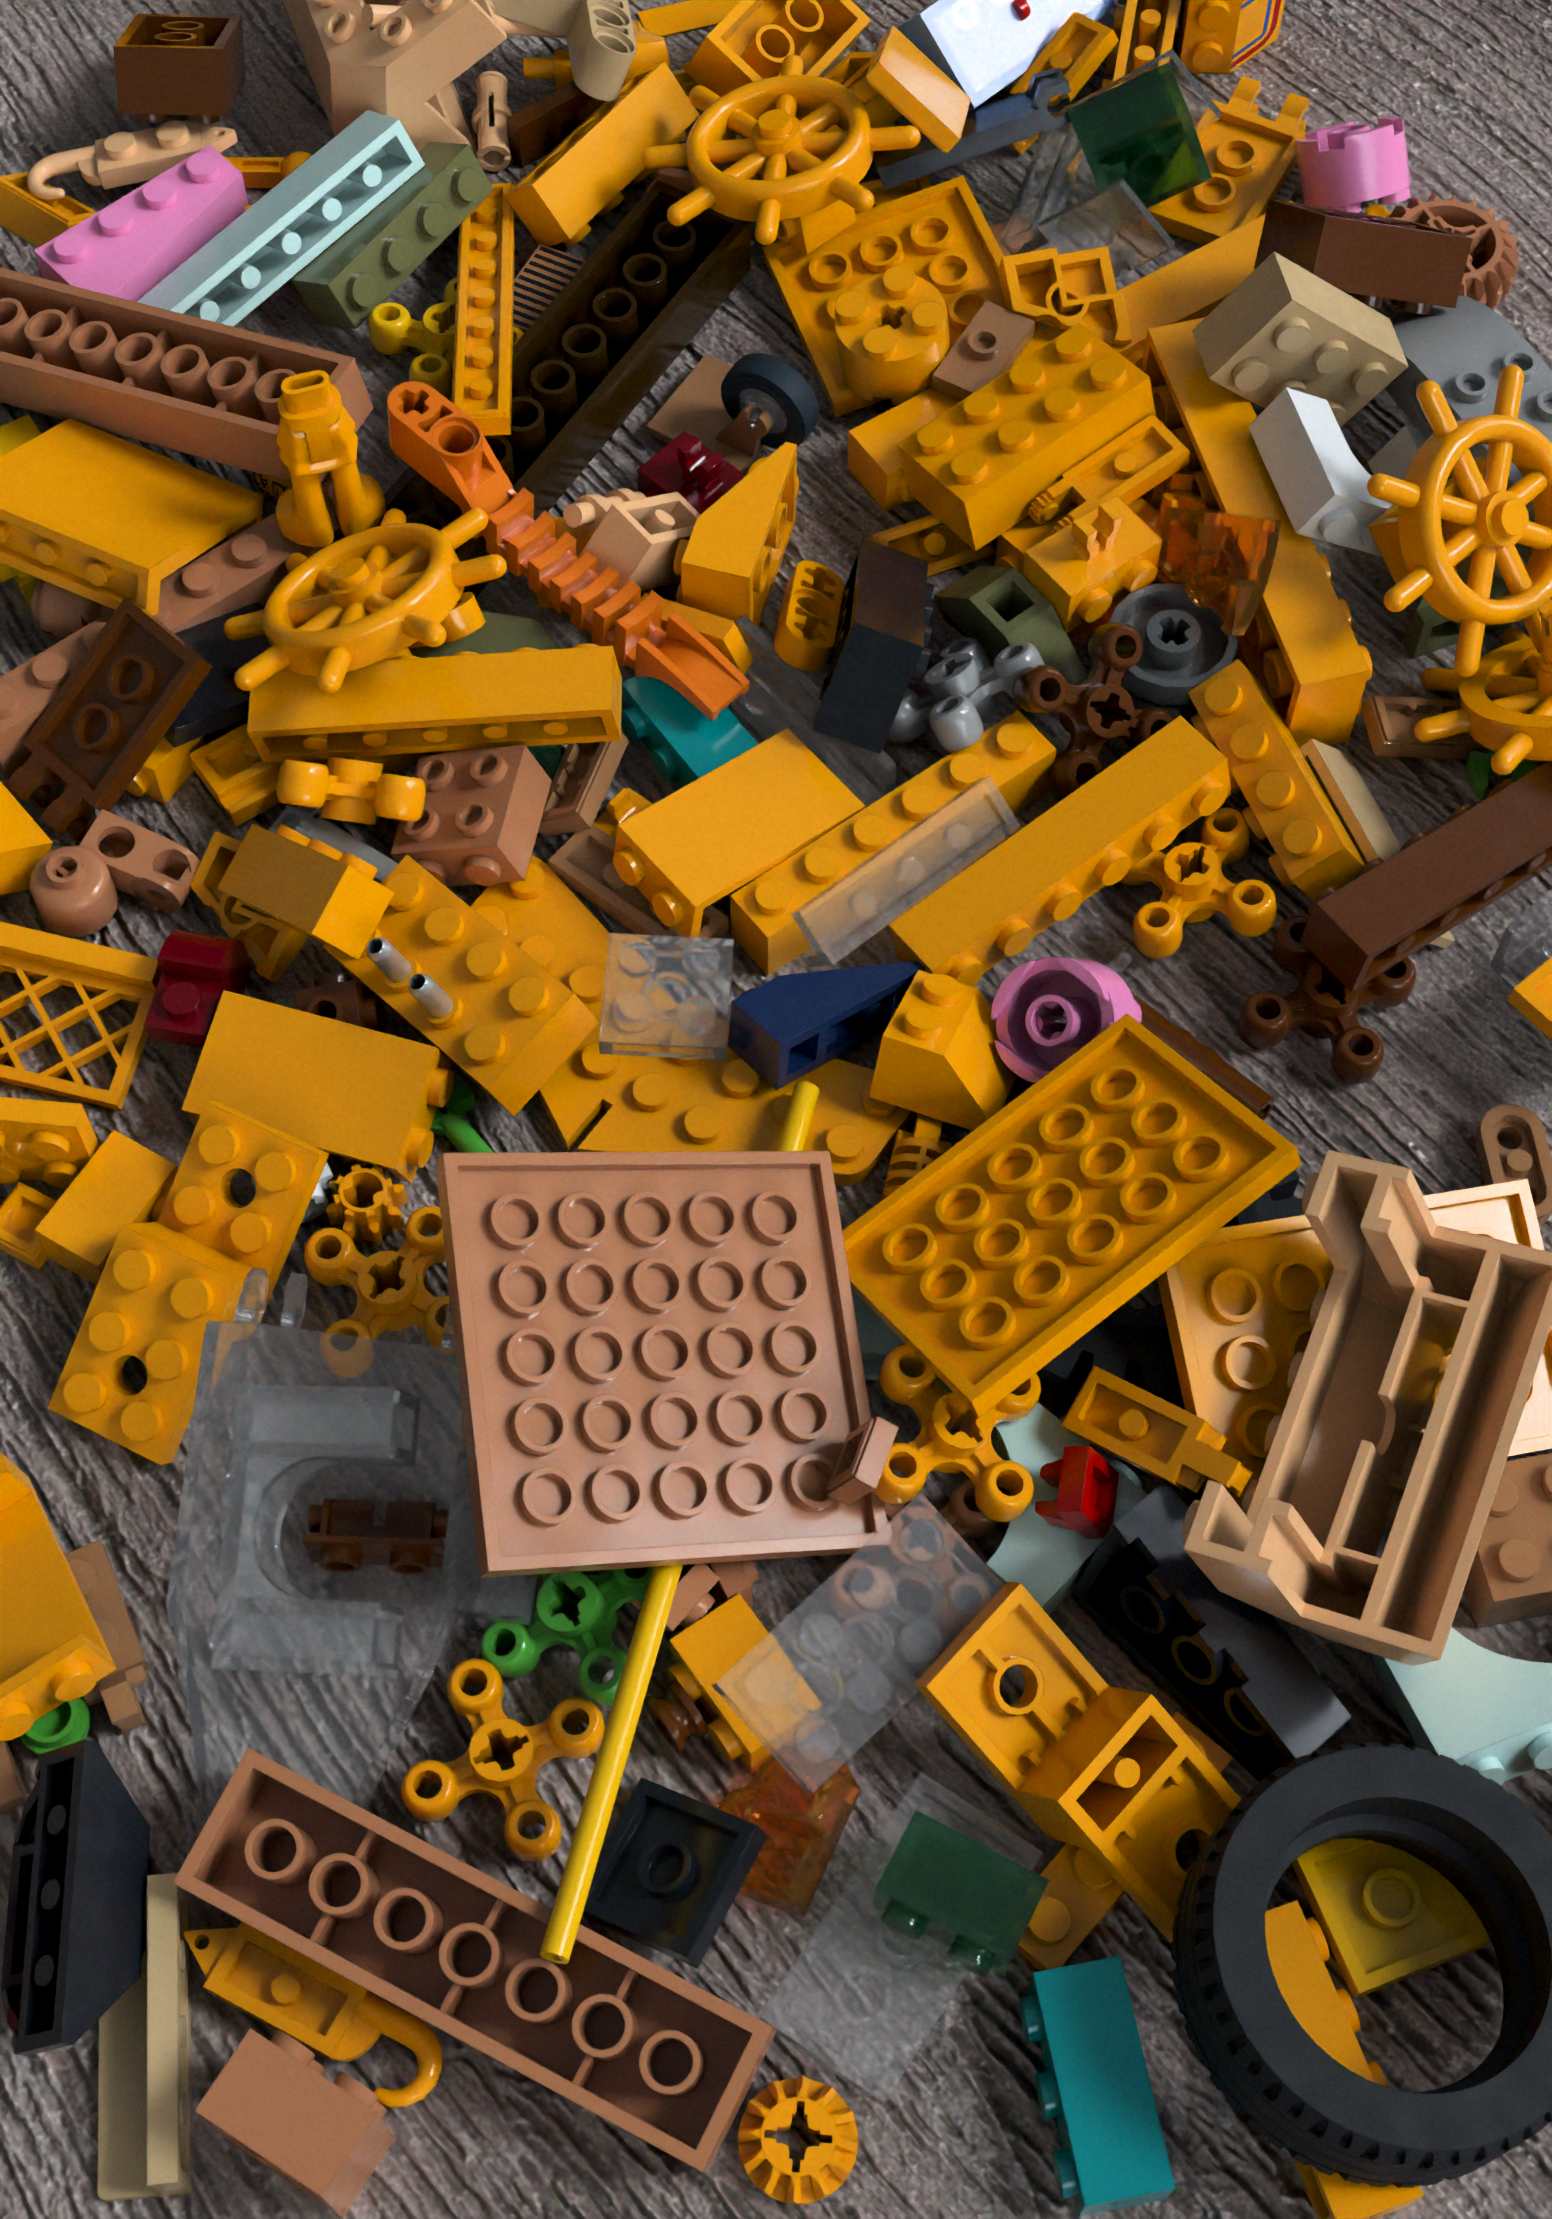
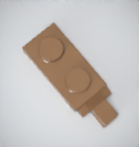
M100 1539L66 1553L65 1557L117 1668L97 1681L94 1688L83 1697L88 1706L104 1701L113 1726L116 1725L119 1734L122 1735L147 1724L134 1687L149 1681L146 1670H149L150 1667L110 1558Z

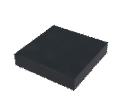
M641 1777L601 1849L582 1917L698 1969L763 1847L767 1836L756 1824Z

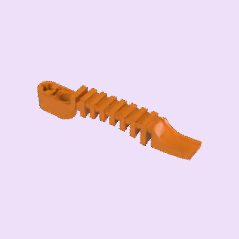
M403 382L390 391L387 398L389 443L392 451L459 505L463 514L473 508L484 510L489 520L487 527L473 538L477 539L483 535L486 540V551L489 554L502 556L507 561V569L516 577L523 574L528 579V587L537 595L544 592L549 597V605L558 613L566 611L571 616L570 623L580 632L587 629L592 634V642L595 645H613L617 662L623 669L628 665L635 671V675L638 678L652 677L663 681L684 696L712 722L739 695H744L749 691L750 681L711 642L675 611L668 616L667 632L665 633L661 629L663 598L652 590L640 603L641 587L631 579L618 591V572L608 565L598 576V558L589 550H586L580 558H577L576 539L565 531L558 540L555 539L554 517L544 510L534 521V495L524 487L519 493L513 490V485L483 436L480 426L471 417L433 387L423 382Z

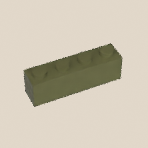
M428 142L418 152L425 163L422 169L290 279L318 324L357 329L369 317L374 307L383 303L494 190L468 144Z

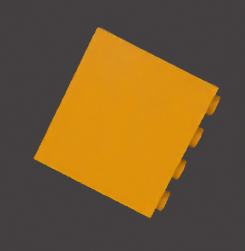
M69 418L0 456V563L114 610L127 597L140 604L150 614L155 616L159 611L161 580L225 538L231 539L260 522L262 519L264 495Z

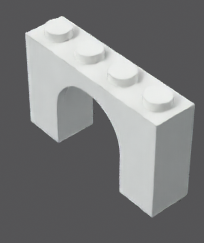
M1286 387L1248 428L1295 533L1382 557L1367 526L1393 504L1374 498L1368 493L1367 482L1371 475L1363 468L1350 450L1328 401ZM1405 425L1368 462L1373 475L1383 473L1404 480L1412 459L1426 441L1418 428Z

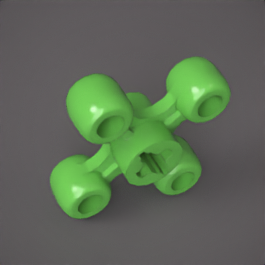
M644 1567L610 1569L599 1575H586L580 1571L540 1574L544 1583L537 1595V1611L521 1620L502 1618L489 1625L481 1637L480 1651L482 1659L494 1665L501 1676L505 1678H520L528 1675L536 1668L540 1661L541 1653L547 1648L557 1644L569 1645L579 1654L580 1663L577 1676L582 1690L595 1702L603 1706H612L627 1657V1653L617 1648L611 1640V1635L617 1624V1609L624 1603L633 1600L643 1601L653 1567H649L647 1573L638 1578V1574ZM577 1595L582 1599L578 1604L574 1598ZM576 1604L578 1606V1611L580 1613L579 1616H577V1610L575 1608ZM576 1616L580 1621L578 1625L572 1621ZM513 1642H516L513 1650L506 1655L508 1647ZM614 1668L612 1678L603 1683L605 1674Z

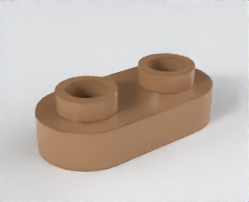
M1516 1104L1495 1106L1484 1115L1475 1135V1146L1485 1186L1528 1179L1538 1224L1541 1226L1552 1215V1157L1544 1127L1540 1119L1523 1106ZM1503 1138L1512 1141L1516 1149L1504 1148L1497 1139Z

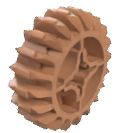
M1432 193L1426 202L1412 197L1406 207L1395 206L1389 218L1412 221L1473 238L1459 295L1470 297L1491 308L1493 311L1500 304V301L1505 300L1506 294H1509L1519 266L1517 261L1519 253H1517L1516 246L1517 237L1509 234L1508 231L1509 222L1496 220L1494 208L1482 211L1477 208L1476 199L1468 204L1459 202L1455 193L1449 200H1440L1436 194ZM1393 305V310H1399L1397 305Z

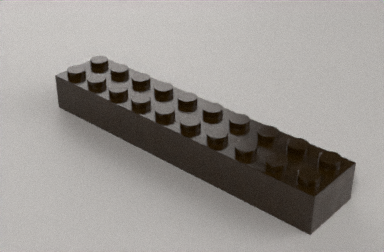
M657 180L513 346L511 435L484 437L513 485V490L519 493L524 487L534 495V521L544 510L547 513L749 272L750 221L727 217L708 208L686 224L674 226L667 219V211L671 205L688 195V193ZM410 466L384 494L385 513L391 508L402 510L406 515V523L424 524L440 531L463 515L459 505ZM382 516V518H381L379 524L376 525L375 527L380 526L381 521H382V519H383V516ZM483 535L477 539L471 538L455 549L460 562L491 555L486 551V540ZM490 581L465 586L463 593L472 592L475 598H477Z

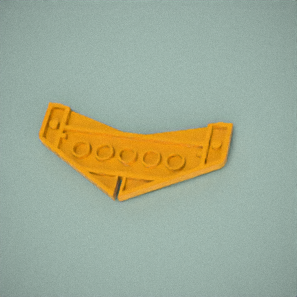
M533 855L530 859L525 881L502 882L488 886L470 906L572 990L600 1022L537 1091L567 1152L573 1149L603 1111L607 1113L579 1145L577 1152L776 1151L794 1086L797 1082L806 1081L816 1085L820 1092L803 1151H830L835 1185L853 1186L863 1182L871 1175L894 1145L898 1130L904 1131L917 1115L916 1112L869 1097L875 1070L836 1058L775 1090L728 1047L729 1026L682 1012L545 862Z

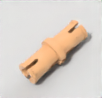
M486 71L479 74L475 79L477 107L472 113V127L478 138L477 160L480 166L485 170L496 172L507 168L511 161L507 118L513 114L508 107L507 78L497 71ZM492 115H494V127H491Z

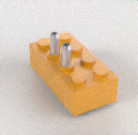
M406 855L380 883L395 893L359 960L326 944L322 947L359 983L372 991L374 996H378L381 1002L427 1042L437 1047L449 1061L515 1117L600 1022L572 990L409 855Z

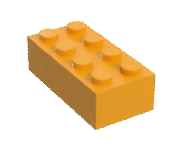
M1079 322L897 444L909 493L971 548L977 551L1029 516L1028 508L1032 505L1031 503L1041 493H1045L1046 489L1060 481L1063 473L1151 414L1156 416L1150 377Z

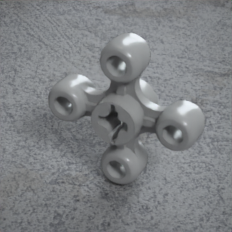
M965 637L952 642L941 651L939 663L933 666L924 677L930 692L917 696L913 691L906 690L887 739L894 744L910 742L927 729L929 720L939 744L945 750L956 752L970 747L981 738L984 730L983 724L989 721L998 709L992 695L1005 690L1008 695L1014 697L1012 689L1017 674L1029 666L1045 665L1039 651L1029 642L1013 644L996 656L994 667L991 668L987 654L977 639Z

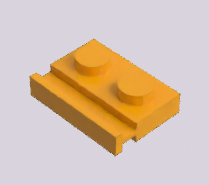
M248 722L189 753L192 768L220 807L226 810L235 827L281 803L277 797L279 770L283 762L263 763L247 733ZM328 759L299 761L323 764L327 766Z

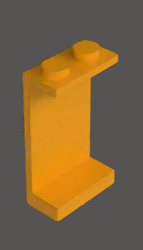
M786 728L617 824L613 863L620 878L627 885L635 886L648 899L659 920L668 927H674L690 944L699 938L704 908L775 867L865 809L866 806L789 728Z
M223 990L181 1110L198 1122L205 1102L218 1101L322 1151L386 1168L399 1180L412 1184L417 1168H423L430 1158L434 1143V1134L430 1129L437 1108L444 1107L450 1098L454 1083V1073L450 1070L452 1063L435 1046Z
M0 1452V1743H2L3 1741L13 1740L22 1736L30 1730L36 1720L64 1702L76 1700L86 1695L94 1688L97 1681L117 1668L30 1478Z

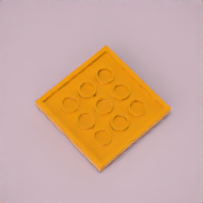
M963 175L872 207L867 212L855 213V223L808 255L787 241H777L762 247L765 264L835 417L889 399L873 396L874 402L859 397L849 388L842 374L834 322L835 301L839 295L849 291L857 283L869 277L883 274L890 267L896 265L911 267L915 271L916 276L933 284L945 300L951 348L986 300L1008 309L997 274L1004 254ZM1036 321L1034 334L1042 332L1039 323Z

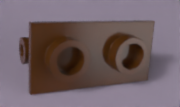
M325 1498L323 1505L310 1506L308 1515L309 1533H319V1535L303 1534L302 1543L311 1562L319 1563V1566L324 1570L337 1573H352L359 1571L361 1564L389 1565L391 1571L399 1574L423 1575L429 1573L431 1567H449V1558L443 1539H436V1537L449 1536L450 1510L437 1509L436 1502L387 1501L385 1526L373 1525L374 1500Z

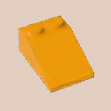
M785 442L697 517L690 539H681L675 554L674 574L681 575L675 602L733 620L749 651H751L796 522L797 444Z

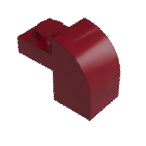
M174 930L165 940L157 958L162 973L144 1023V1028L148 1039L203 1048L223 990L244 995L252 966L246 947L239 939Z

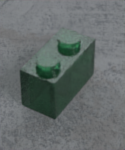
M916 1810L875 1888L873 1906L883 1911L880 1917L882 1922L899 1934L913 1940H920L924 1933L950 1947L947 1956L962 1968L980 1976H987L989 1971L992 1970L1005 1977L1044 1898L1050 1880Z

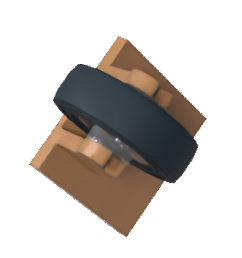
M751 353L743 356L733 366H730L705 354L647 424L646 431L647 434L667 444L683 431L691 436L695 435L701 440L703 445L715 453H720L728 463L745 474L766 447L778 449L785 442L794 443L797 446L803 443L818 422L820 408L814 391L804 377L789 364L774 356L763 353Z

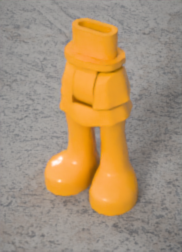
M313 370L285 378L281 383L282 395L278 398L277 404L280 422L276 444L280 447L279 458L288 468L292 488L284 491L278 499L275 513L279 530L287 539L304 546L314 548L326 547L333 542L334 529L332 519L324 499L319 473L330 471L334 487L333 507L342 533L347 537L375 527L379 524L386 511L384 493L374 478L358 470L356 461L358 437L354 432L356 425L342 404L339 390L331 384L328 373L322 370Z

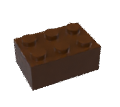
M137 14L113 46L119 114H134V118L138 122L156 123L167 120V115H188V121L191 123H217L220 121V116L228 115L246 81L242 16Z
M1269 199L1254 269L1269 255L1276 252L1369 307L1383 308V304L1386 303L1397 305L1399 310L1430 315L1433 305L1450 308L1456 307L1473 238L1412 221Z

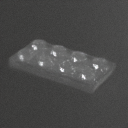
M919 1493L711 1686L807 1795L813 1794L919 1692L914 1683L999 1592L1004 1584L922 1493Z
M920 1772L761 2013L760 2020L773 2026L777 2030L776 2034L884 2108L997 1930L999 1923L1005 1917L1038 1865L1043 1851Z

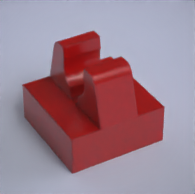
M1090 1445L1064 1447L1063 1459L1047 1463L1040 1469V1477L1051 1487L1058 1488V1496L1053 1501L1036 1502L1035 1512L1050 1525L1077 1531L1085 1539H1103L1113 1524L1119 1473Z

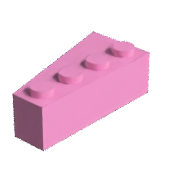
M211 145L206 146L35 249L34 253L42 278L137 302L245 212L244 206L249 205L243 175Z

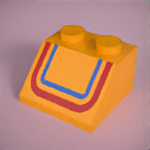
M1181 0L1176 27L1178 73L1230 74L1278 39L1285 0Z

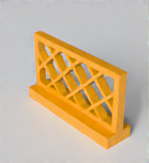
M0 921V974L5 971L17 974L25 988L23 991L0 1002V1019L32 1002L44 1024L12 1042L0 1020V1039L4 1047L0 1048V1081L122 1111L148 1037L144 1023L162 973L157 958ZM28 977L39 979L41 981L32 985ZM62 985L76 988L83 1004L51 1021L40 997ZM87 991L100 995L90 999ZM121 999L139 1003L133 1023L110 1035L98 1011ZM91 1016L103 1039L70 1056L58 1033ZM51 1037L63 1061L41 1073L27 1071L19 1054ZM125 1043L122 1054L120 1055L117 1047ZM110 1051L117 1064V1068L109 1090L85 1085L77 1069ZM11 1059L15 1068L2 1065V1063ZM70 1073L74 1082L60 1078Z

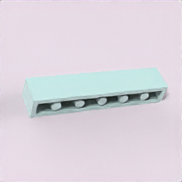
M371 110L365 111L137 302L234 327L425 166L400 120Z

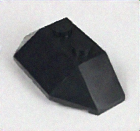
M86 1739L39 1755L34 1772L38 1781L26 1800L13 1844L0 1994L7 2024L13 2032L11 2043L15 2055L29 2056L74 2045L141 1976V1962L146 1943L144 1917L147 1875H150V1860L148 1857L150 1826L98 1743Z

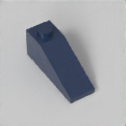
M907 961L780 975L757 988L745 991L738 998L732 1000L728 1047L775 1090H778L884 1032L917 971H925V967L918 961Z

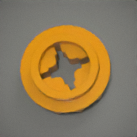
M804 2075L781 2081H772L748 2102L738 2130L740 2160L750 2180L767 2196L788 2204L817 2202L835 2192L852 2171L858 2151V2132L853 2111L839 2096L833 2086L824 2085ZM797 2107L804 2108V2119H807L808 2132L820 2135V2139L832 2140V2143L820 2142L819 2146L807 2147L804 2160H800V2171L792 2172L793 2159L789 2158L788 2145L777 2143L776 2138H765V2134L777 2135L778 2131L790 2130L792 2118H796Z

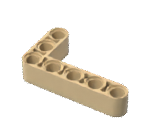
M491 0L495 7L494 14L567 38L572 75L576 86L587 95L598 100L614 101L617 99L637 50L628 0Z

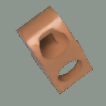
M104 809L100 811L79 845L93 850L105 860L116 889L135 897L138 895L149 904L168 912H176L181 909L192 891L190 885L201 863L193 852L181 844Z

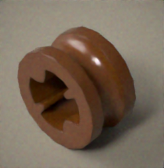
M671 1680L665 1685L666 1693L662 1697L655 1698L653 1695H650L644 1699V1705L664 1739L677 1753H681L687 1749L686 1740L690 1736L697 1735L699 1738H702L708 1734V1728L699 1710L685 1690L675 1680Z

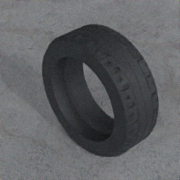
M1362 1742L1359 1745H1354L1353 1743L1339 1745L1335 1750L1328 1748L1320 1749L1309 1755H1303L1292 1760L1287 1767L1276 1769L1254 1786L1206 1840L1195 1857L1196 1862L1189 1869L1179 1894L1177 1907L1180 1913L1175 1916L1172 1928L1171 1958L1176 1963V1968L1172 1971L1173 1984L1177 1991L1176 2000L1179 2012L1187 2020L1184 2027L1189 2040L1195 2046V2053L1201 2065L1209 2069L1211 2074L1210 2080L1217 2090H1221L1225 2095L1226 2102L1235 2112H1241L1246 2118V2123L1257 2133L1263 2134L1269 2143L1279 2150L1286 2148L1293 2159L1304 2165H1311L1317 2171L1331 2176L1334 2173H1338L1345 2181L1357 2184L1366 2183L1376 2187H1385L1391 2183L1398 2188L1437 2184L1443 2179L1452 2180L1464 2176L1502 2156L1542 2130L1552 2121V1833H1549L1536 1815L1531 1813L1513 1794L1507 1793L1501 1785L1490 1778H1485L1477 1770L1465 1764L1460 1765L1454 1759L1442 1754L1437 1756L1428 1750L1417 1747L1410 1749L1402 1744L1389 1743L1387 1746H1383L1377 1742ZM1344 1838L1370 1840L1395 1847L1422 1860L1452 1883L1476 1912L1493 1945L1499 1964L1503 1986V2017L1499 2038L1484 2061L1466 2077L1453 2084L1424 2092H1404L1382 2086L1350 2071L1333 2059L1314 2042L1294 2017L1273 1975L1265 1937V1913L1274 1887L1282 1874L1293 1861L1309 1849L1325 1841Z

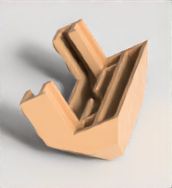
M283 0L334 136L338 135L365 111L371 110L399 119L418 152L428 142L468 144L477 159L478 142L453 80L507 39L505 31L498 25L493 13L495 7L491 0H406L408 1L406 4L388 15L377 27L364 26L361 19L363 6L365 4L397 6L402 0Z
M1328 1150L1320 1173L1313 1172L1307 1180L1303 1193L1302 1208L1331 1260L1334 1271L1327 1290L1320 1289L1314 1298L1310 1312V1326L1313 1330L1305 1352L1298 1351L1291 1362L1287 1378V1387L1291 1392L1283 1414L1275 1415L1268 1426L1264 1443V1450L1268 1456L1259 1479H1252L1248 1484L1241 1508L1221 1483L1208 1480L1201 1501H1193L1185 1515L1182 1528V1539L1185 1542L1183 1549L1220 1592L1324 1639L1414 1666L1441 1660L1552 1325V1252L1436 1225L1410 1168ZM1451 1347L1453 1349L1434 1404L1429 1403L1428 1401L1446 1348ZM1384 1529H1389L1391 1531L1382 1557H1375Z

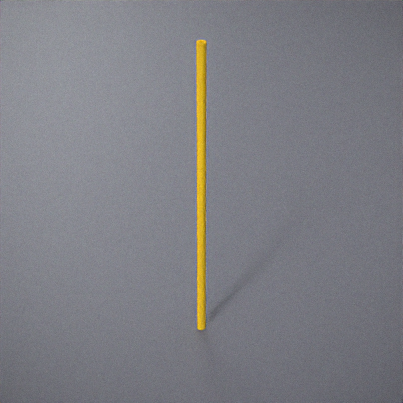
M800 1081L795 1084L776 1151H803L820 1092L819 1088L813 1083ZM683 1565L655 1566L652 1569L539 1953L542 1958L560 1964L569 1963Z

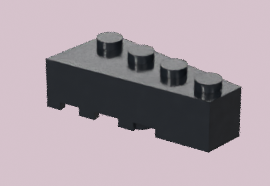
M865 538L862 539L843 588L835 642L828 655L827 664L829 669L821 687L819 700L822 702L814 718L813 731L881 754L909 682L920 684L931 655V649L927 648L932 633V627L928 626L933 611V605L929 603L933 594L934 584L927 582L928 561Z
M1164 1481L1111 1525L1070 1596L1260 1782L1276 1769L1287 1767L1292 1760L1303 1755H1309L1314 1751L1328 1748L1352 1716L1273 1615L1220 1592L1183 1549L1185 1542L1182 1539V1528L1188 1507L1168 1481Z

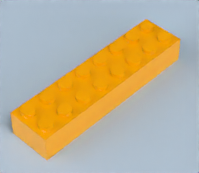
M1206 317L1147 329L1141 370L1150 377L1156 417L1190 451V464L1185 466V468L1194 474L1191 492L1206 500V507L1202 526L1194 525L1186 519L1184 524L1189 536L1219 559L1212 591L1215 598L1225 605L1236 623L1237 650L1241 660L1247 669L1264 685L1299 748L1311 738L1329 746L1349 742L1356 716L1361 714V699L1366 682L1372 677L1371 657L1366 646L1358 645L1351 629V613L1347 602L1343 598L1338 599L1331 584V570L1327 557L1324 553H1317L1311 537L1296 534L1248 428L1257 418L1253 409V402L1208 378L1192 332Z

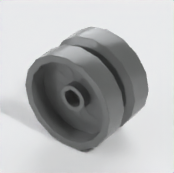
M1181 583L1153 584L1133 591L1115 607L1109 623L1118 622L1131 625L1139 632L1143 642L1142 655L1133 667L1125 671L1121 680V687L1126 689L1131 696L1134 709L1143 707L1161 708L1172 714L1174 719L1181 715L1194 727L1191 717L1196 715L1198 711L1187 692L1235 661L1238 648L1236 623L1224 604L1206 591Z

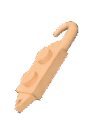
M172 120L158 127L135 132H116L107 138L95 140V145L54 153L42 158L29 171L27 186L30 192L40 199L56 200L63 198L65 191L62 188L46 187L43 185L44 182L53 176L80 171L87 183L94 186L103 185L104 190L148 181L208 145H211L221 153L236 144L238 139L235 129L191 123L188 120Z

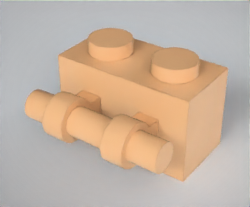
M620 488L608 491L604 497L600 494L580 496L573 504L565 507L563 518L568 526L573 528L579 527L587 531L595 530L578 558L586 550H589L598 558V576L608 565L618 572V591L630 579L641 587V591L681 581V575L674 574L676 550L681 539H690L697 517L700 514L678 491L646 497L642 492H633L627 488Z

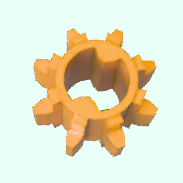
M355 1163L351 1166L352 1172L348 1173L345 1177L339 1175L337 1180H331L329 1183L335 1203H331L325 1208L330 1225L342 1224L343 1231L352 1238L353 1242L361 1244L362 1240L373 1241L376 1246H381L383 1243L382 1237L389 1232L394 1234L397 1229L405 1227L403 1215L399 1207L408 1202L404 1184H392L388 1169L373 1165L372 1169L361 1168L360 1164ZM366 1202H374V1204L369 1207H360V1205Z

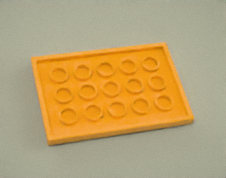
M1125 1014L842 1231L851 1290L905 1344H908L915 1354L978 1417H981L1302 1163L1295 1145L1129 1014Z
M1528 1179L1423 1195L1436 1225L1545 1250ZM1306 1215L1220 1228L1157 1278L1184 1408L1186 1411L1206 1420L1215 1428V1431L1223 1434L1227 1440L1221 1452L1242 1462L1243 1467L1253 1472L1240 1497L1229 1493L1239 1507L1242 1506L1243 1496L1250 1481L1254 1478L1259 1479L1268 1456L1264 1450L1268 1426L1275 1415L1283 1414L1291 1392L1287 1387L1291 1362L1298 1351L1305 1352L1313 1330L1310 1326V1312L1314 1298L1320 1289L1327 1290L1334 1271V1266ZM1552 1325L1508 1457L1552 1449ZM1451 1347L1446 1348L1428 1401L1429 1403L1434 1404L1453 1349ZM1204 1480L1201 1486L1203 1493L1208 1482Z

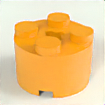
M896 265L890 267L883 274L869 277L857 283L849 291L839 295L835 301L834 322L842 374L845 382L855 394L874 402L873 396L891 398L892 405H899L932 387V374L951 350L946 303L940 291L933 284L916 276L915 271L911 267Z

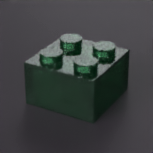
M1169 63L1145 72L1067 110L1112 224L1212 179L1189 109Z

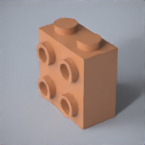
M526 745L420 755L413 777L423 779L425 782L426 795L423 814L417 822L400 820L390 855L397 863H400L406 855H409L446 887L475 884L493 886L502 882L525 881L552 782Z

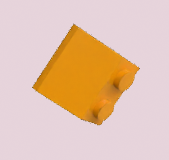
M918 970L882 1035L869 1097L972 1131L1004 1108L1019 1076L1006 1066L997 1052L994 1040L998 1039L995 1020H991L992 1008L980 990L959 983L948 975L931 974Z

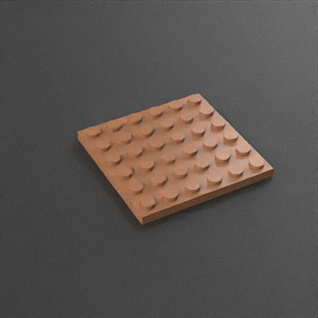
M830 1151L494 1152L441 1154L435 1165L480 1578L881 1552L891 1546L885 1502L881 1501L873 1491L847 1506L827 1496L828 1490H826L847 1435L871 1420Z

